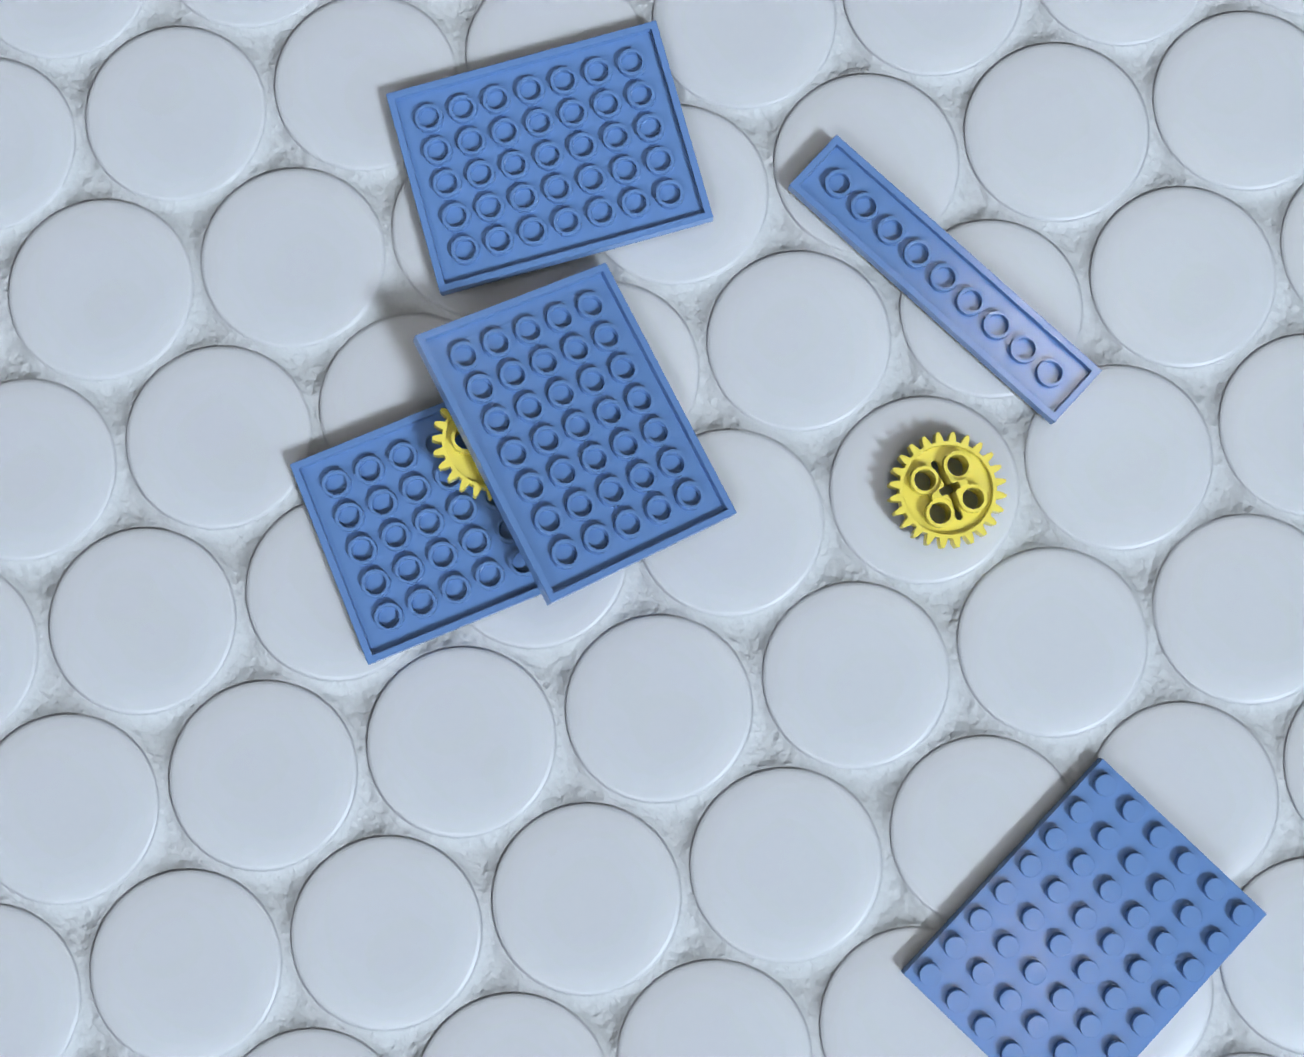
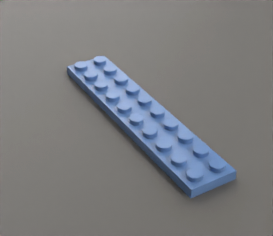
M838 135L824 147L789 185L788 190L1049 424L1055 423L1102 371Z

